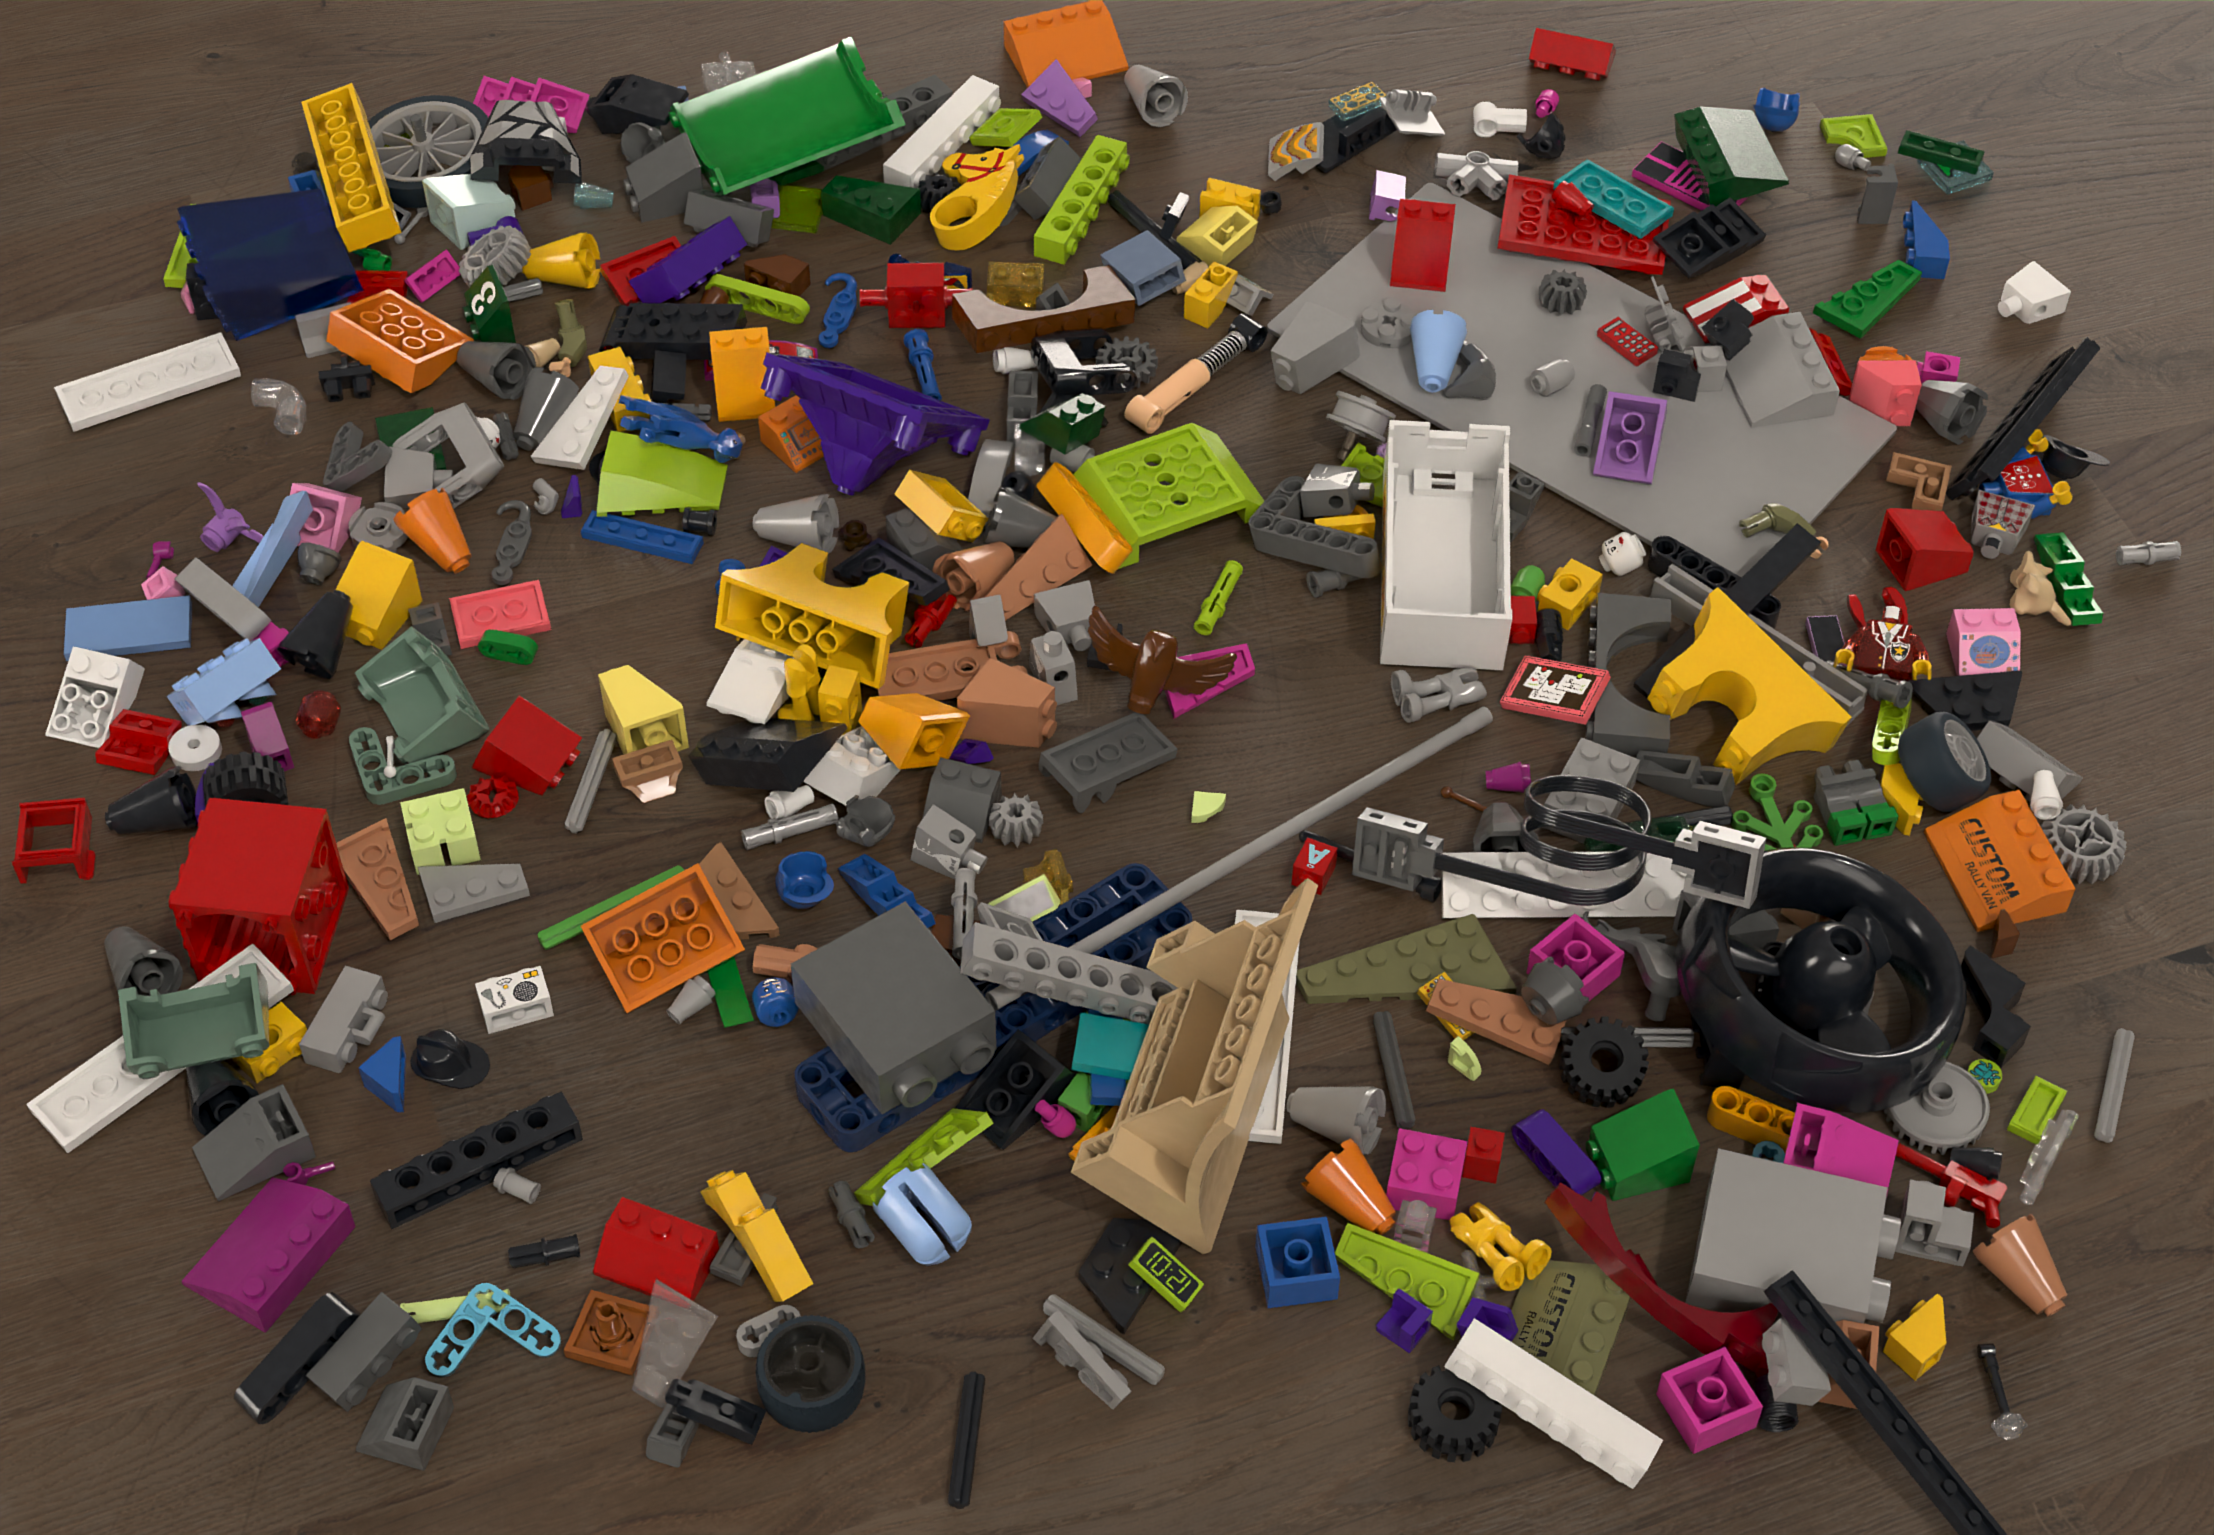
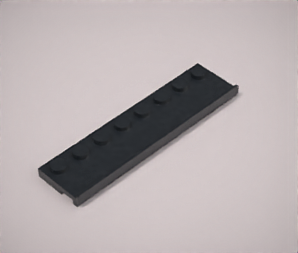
M2086 337L2076 349L2071 347L2048 363L1949 485L1946 495L1951 500L1962 494L1965 497L1970 495L1978 487L1979 483L1987 478L1994 481L2100 350L2099 345L2094 340L2091 341Z

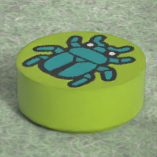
M1987 1059L1973 1061L1967 1071L1979 1081L1986 1094L1996 1091L2002 1080L2000 1067Z

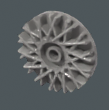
M1946 1062L1932 1082L1917 1096L1905 1103L1885 1109L1884 1113L1888 1114L1887 1122L1893 1120V1131H1900L1899 1139H1902L1906 1134L1910 1137L1909 1145L1913 1146L1918 1143L1919 1151H1922L1924 1145L1932 1146V1154H1935L1938 1149L1940 1154L1944 1155L1947 1148H1967L1969 1142L1974 1145L1976 1140L1980 1139L1989 1118L1990 1104L1984 1088L1973 1075L1957 1065Z

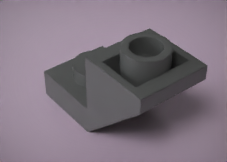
M1518 472L1509 482L1510 542L1526 526L1545 486V483L1521 472Z

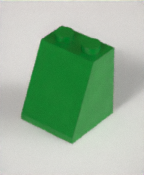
M1673 1088L1593 1125L1589 1140L1586 1141L1585 1146L1589 1159L1595 1161L1601 1176V1187L1604 1190H1608L1612 1201L1689 1183L1700 1144Z

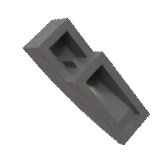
M1038 371L1009 372L1007 442H1036V438L1020 430L1019 426L1022 422L1037 415Z
M1639 750L1636 759L1640 760L1636 780L1665 794L1711 807L1728 805L1736 787L1732 769L1703 766L1699 756Z

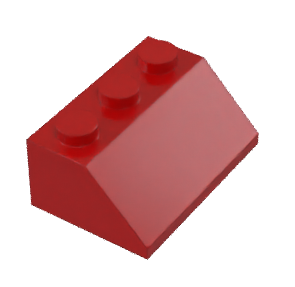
M1536 28L1529 60L1534 63L1533 67L1549 70L1551 66L1560 68L1559 73L1574 76L1575 72L1585 73L1584 78L1600 81L1601 77H1608L1616 55V49L1612 43Z
M622 1197L605 1225L593 1274L674 1306L689 1310L708 1277L710 1265L719 1251L717 1232Z

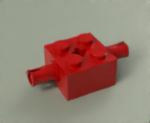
M887 263V286H885V289H860V307L885 306V309H888L889 328H945L946 309H948V306H952V294L972 291L973 288L948 289L945 286L944 263Z

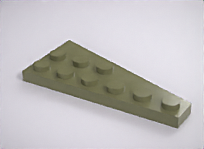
M1475 914L1299 969L1296 974V984L1307 1004L1347 1002L1350 998H1369V1001H1382V997L1418 1000L1421 999L1417 994L1418 989L1444 971L1453 982L1516 995L1517 990Z

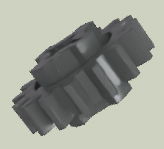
M1128 336L1124 337V341L1113 338V344L1105 342L1104 349H1098V356L1096 357V365L1109 364V361H1111L1112 364L1123 363L1130 366L1137 375V388L1140 387L1141 381L1149 383L1150 376L1155 377L1158 366L1155 348L1149 349L1148 342L1140 344L1139 338L1129 341ZM1122 373L1116 382L1120 384L1126 382L1130 374Z

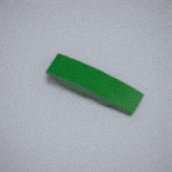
M2064 532L2036 534L2034 541L2043 566L2053 569V572L2048 574L2047 578L2052 583L2062 610L2071 620V625L2102 623L2103 612L2092 598L2094 586L2083 572L2085 561Z

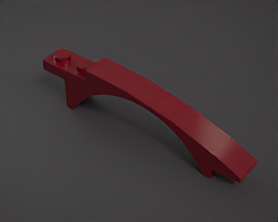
M1560 1182L1547 1196L1544 1203L1564 1229L1614 1283L1657 1321L1704 1355L1726 1347L1735 1362H1739L1753 1371L1758 1378L1769 1373L1766 1353L1762 1347V1334L1773 1325L1779 1312L1773 1303L1745 1312L1727 1313L1709 1311L1682 1302L1656 1286L1632 1262L1613 1229L1604 1195L1596 1191L1591 1201Z

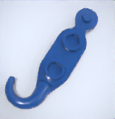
M847 273L832 274L825 281L827 286L834 281H844L847 284L845 289L833 297L824 316L823 323L826 330L820 333L819 343L825 348H832L838 344V334L847 329L857 308V282L853 276Z

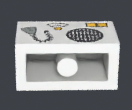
M541 966L525 968L516 973L492 977L483 982L475 983L488 1034L554 1016Z

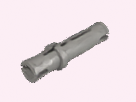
M832 803L784 819H769L766 824L741 830V836L746 850L772 842L778 844L782 842V839L836 824L838 822V814Z
M961 868L955 872V892L951 896V904L954 907L952 955L957 959L962 958L963 939L973 926L974 908L977 906L978 899L974 893L976 874L969 868ZM964 894L966 895V897H965V905H963V896H964ZM963 921L965 922L964 933H962V922H963Z

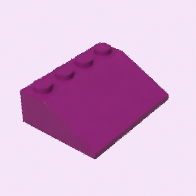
M272 1177L181 1281L182 1285L266 1333L356 1227L350 1207L345 1202L321 1189Z

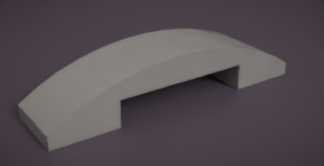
M985 439L980 449L968 500L987 517L994 504H997L993 500L998 488L1002 487L1007 467L1010 466L1014 442Z

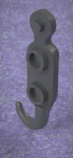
M510 500L504 502L496 511L497 515H501L505 510L511 508L520 511L518 518L505 529L496 551V559L499 566L493 569L491 576L493 582L498 585H505L512 581L513 572L511 569L522 562L532 537L530 526L531 510L523 501Z

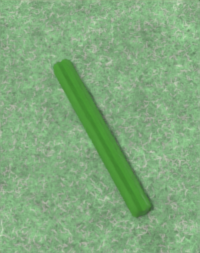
M677 865L540 931L537 936L541 946L548 950L583 933L581 925L684 871V869Z

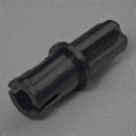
M577 1234L545 1241L544 1237L541 1238V1242L511 1247L508 1250L509 1262L512 1268L545 1263L548 1266L550 1261L576 1256L581 1257Z

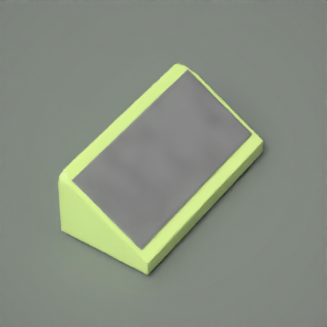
M1043 874L988 904L1030 918L1033 922L1056 910L1061 901L1047 877Z

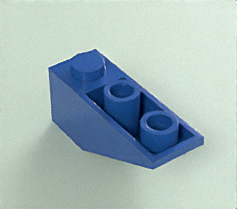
M1912 201L1909 212L1905 211L1903 217V228H1907L1904 246L1909 247L1906 253V264L1921 271V278L1944 279L1950 260L1948 239L1917 201Z

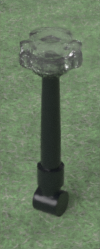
M1993 1343L1978 1344V1357L1983 1359L1982 1363L1985 1372L1988 1373L2001 1413L1997 1420L1991 1424V1427L1998 1437L2001 1436L2006 1440L2018 1438L2022 1435L2023 1429L2028 1424L2021 1414H2015L2009 1410L1998 1371L1999 1365L1995 1357V1345Z

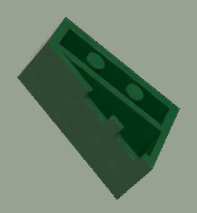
M836 175L821 190L823 216L889 245L921 214L920 189Z

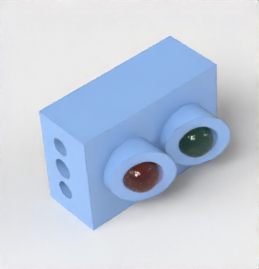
M247 638L240 642L237 641L222 651L225 657L220 655L199 666L197 670L200 674L195 672L190 676L187 675L172 685L174 691L168 694L167 698L187 726L206 721L207 723L215 722L222 728H228L234 723L235 719L242 718L241 711L234 701L237 699L239 701L248 700L252 705L260 706L266 701L267 697L277 695L266 679L281 670V668L260 638L251 642Z

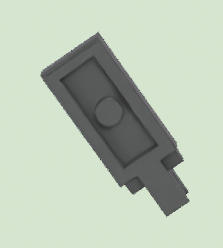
M764 1193L760 1199L764 1208H774L775 1212H777V1198ZM732 1230L712 1261L710 1272L715 1276L743 1286L754 1264Z

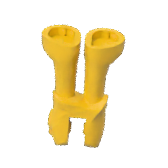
M804 644L793 652L794 659L788 658L784 662L786 691L792 699V704H785L780 707L777 712L778 719L815 721L814 715H820L818 690L821 677L818 672V658L813 647Z
M1480 1202L1473 1204L1469 1208L1473 1222L1462 1212L1449 1220L1451 1231L1456 1238L1468 1245L1478 1257L1485 1260L1493 1271L1492 1277L1495 1283L1505 1291L1518 1289L1524 1282V1275L1529 1280L1537 1277L1551 1258V1248L1544 1241L1535 1239L1525 1246L1511 1234L1510 1226L1501 1221L1496 1214ZM1498 1244L1509 1256L1504 1257L1494 1245Z

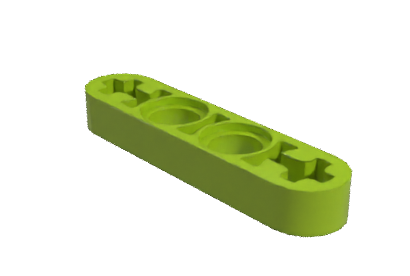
M720 274L713 275L705 286V290L710 289L712 286L724 290L729 296L728 304H743L744 310L793 324H801L810 312L809 304L799 296ZM739 292L745 293L750 299L744 298ZM765 299L773 302L775 306L768 304Z
M1912 697L1904 708H1897L1892 702L1886 700L1881 701L1872 742V759L1874 762L1881 765H1892L1900 761L1898 744L1901 734L1908 727Z

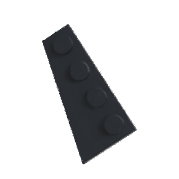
M880 537L832 569L835 578L859 586L865 584L868 578L882 572L908 581L907 600L924 606L936 601L950 590L947 580Z

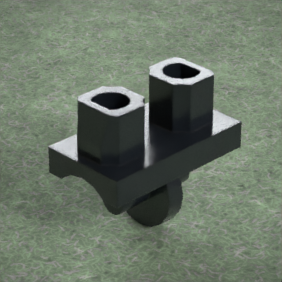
M342 354L341 363L331 364V370L318 371L322 389L326 392L329 402L342 401L344 399L343 389L354 388L355 398L371 397L372 386L375 385V377L372 373L371 365L361 366L360 361L349 362L348 355Z

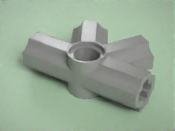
M1479 151L1469 152L1467 156L1437 153L1435 159L1434 178L1448 179L1447 187L1451 190V194L1457 197H1461L1463 194L1469 193L1474 187H1478L1492 201L1498 200L1506 193L1509 174L1518 176V161L1492 159L1487 154Z

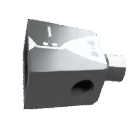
M1315 464L1300 490L1303 516L1349 515L1353 512L1359 500L1372 501L1374 499V484L1361 483L1357 468Z

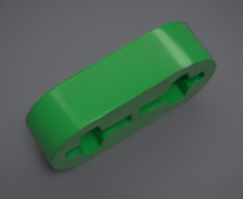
M489 629L483 633L478 643V649L483 655L491 659L528 665L533 662L538 651V645L533 639L524 635Z

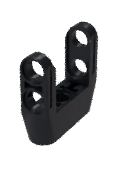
M1104 329L1063 330L1032 339L1031 355L1033 362L1053 392L1075 395L1082 393L1085 395L1126 393L1136 386L1138 380L1133 369L1123 363L1084 366L1080 364L1078 359H1090L1098 356V349L1093 348L1094 342L1097 339L1106 338V342L1113 344L1112 338ZM1074 339L1080 340L1078 347L1071 350L1068 343ZM1129 373L1130 376L1126 382L1121 384L1116 382L1119 375ZM1103 375L1101 382L1097 385L1089 384L1093 376Z

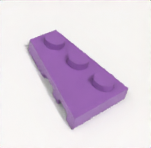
M1057 59L1021 94L1024 102L1079 137L1098 120L1095 111Z

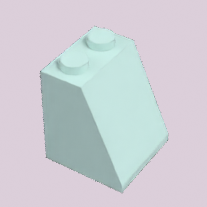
M471 174L431 177L422 180L430 222L460 250L470 246L467 233L493 227L503 217H515L514 209L516 206L512 197L508 194L505 195L494 181L471 180Z

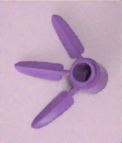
M201 482L197 483L198 487L205 492L216 512V515L203 528V533L200 535L202 542L209 549L215 552H219L222 548L226 549L240 533L257 543L261 542L264 536L253 529L250 532L246 530L250 526L246 524L243 516L237 510L225 508L218 495L210 487Z

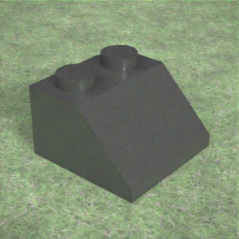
M909 507L885 516L888 543L933 571L935 561L944 554L963 550L956 539L938 535Z
M940 757L930 781L923 818L932 805H935L976 833L975 842L982 843L989 828V816L993 803H999L1002 796L1001 772Z

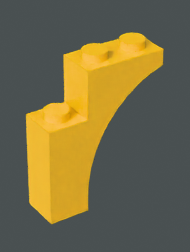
M733 1170L724 1171L706 1181L709 1187L700 1191L706 1204L718 1213L735 1234L758 1270L774 1302H783L813 1285L774 1208H764L746 1172L735 1174Z

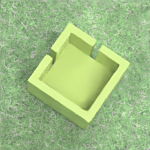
M464 788L400 802L417 875H419L418 867L445 866L441 843H447L452 866L481 860Z

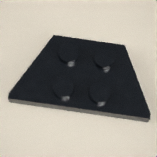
M2022 671L1906 681L1912 684L1913 694L1923 702L1921 708L1928 715L1936 712H1948L1963 721L1971 731L1983 730L1989 721L2009 727L2022 678Z
M1113 1218L1079 1270V1280L1088 1291L1095 1295L1098 1305L1103 1311L1106 1310L1116 1322V1328L1122 1334H1125L1153 1290V1287L1128 1265L1129 1262L1151 1237L1156 1239L1173 1256L1182 1244V1241L1148 1220Z

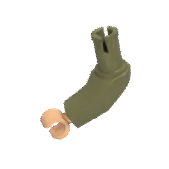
M573 299L561 300L555 303L561 326L558 330V335L562 347L558 353L560 361L551 362L549 365L550 371L554 370L566 377H569L571 374L570 367H575L587 350L584 326L578 323Z
M1778 503L1765 504L1761 510L1762 512L1739 521L1740 527H1746L1741 531L1747 538L1767 528L1787 534L1797 523L1810 534L1814 535L1816 533V530L1800 514ZM1816 537L1821 542V548L1826 550L1828 548L1827 539ZM1816 549L1810 556L1818 559L1822 554Z

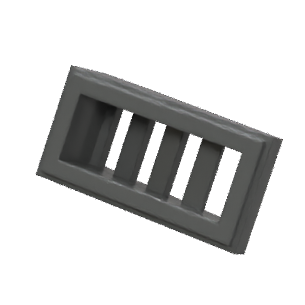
M667 1403L647 1438V1458L676 1468L680 1467L700 1423L678 1414L676 1407Z

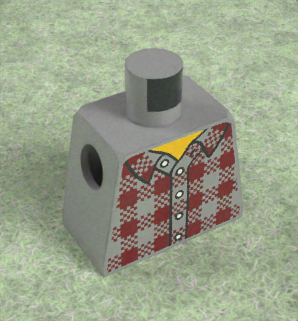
M1979 490L1972 512L1970 542L1972 545L1982 547L1981 553L1986 558H1996L1999 552L2007 555L2012 554L2028 528L2035 505Z

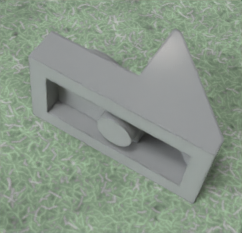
M1000 594L970 600L969 634L971 639L977 640L980 647L1008 640Z

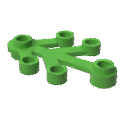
M1763 773L1753 776L1749 793L1755 801L1760 802L1769 825L1753 818L1747 811L1739 810L1733 814L1732 828L1742 832L1751 830L1776 842L1779 848L1794 847L1791 838L1801 823L1810 819L1813 810L1812 805L1805 800L1796 801L1792 814L1784 824L1773 799L1776 789L1775 779ZM1817 825L1806 826L1802 841L1797 847L1812 848L1818 846L1822 841L1823 830ZM1809 834H1814L1817 837H1811ZM1765 844L1764 851L1776 849L1770 845Z

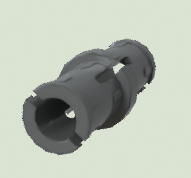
M838 1181L833 1184L838 1193L831 1186L828 1189V1194L838 1211L837 1219L841 1225L843 1224L846 1227L853 1245L856 1248H864L869 1245L865 1236H867L870 1242H873L875 1238L864 1218L865 1210L862 1204L857 1203L847 1181Z

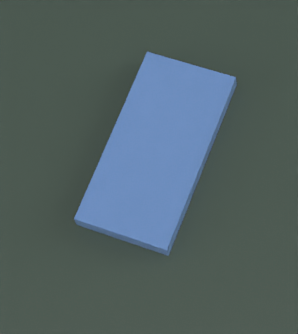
M188 595L67 608L64 641L66 661H69L73 646L113 656L191 648V597Z

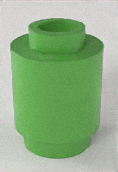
M1533 565L1520 569L1510 585L1511 596H1535L1536 603L1537 595L1542 586L1545 585L1543 571Z

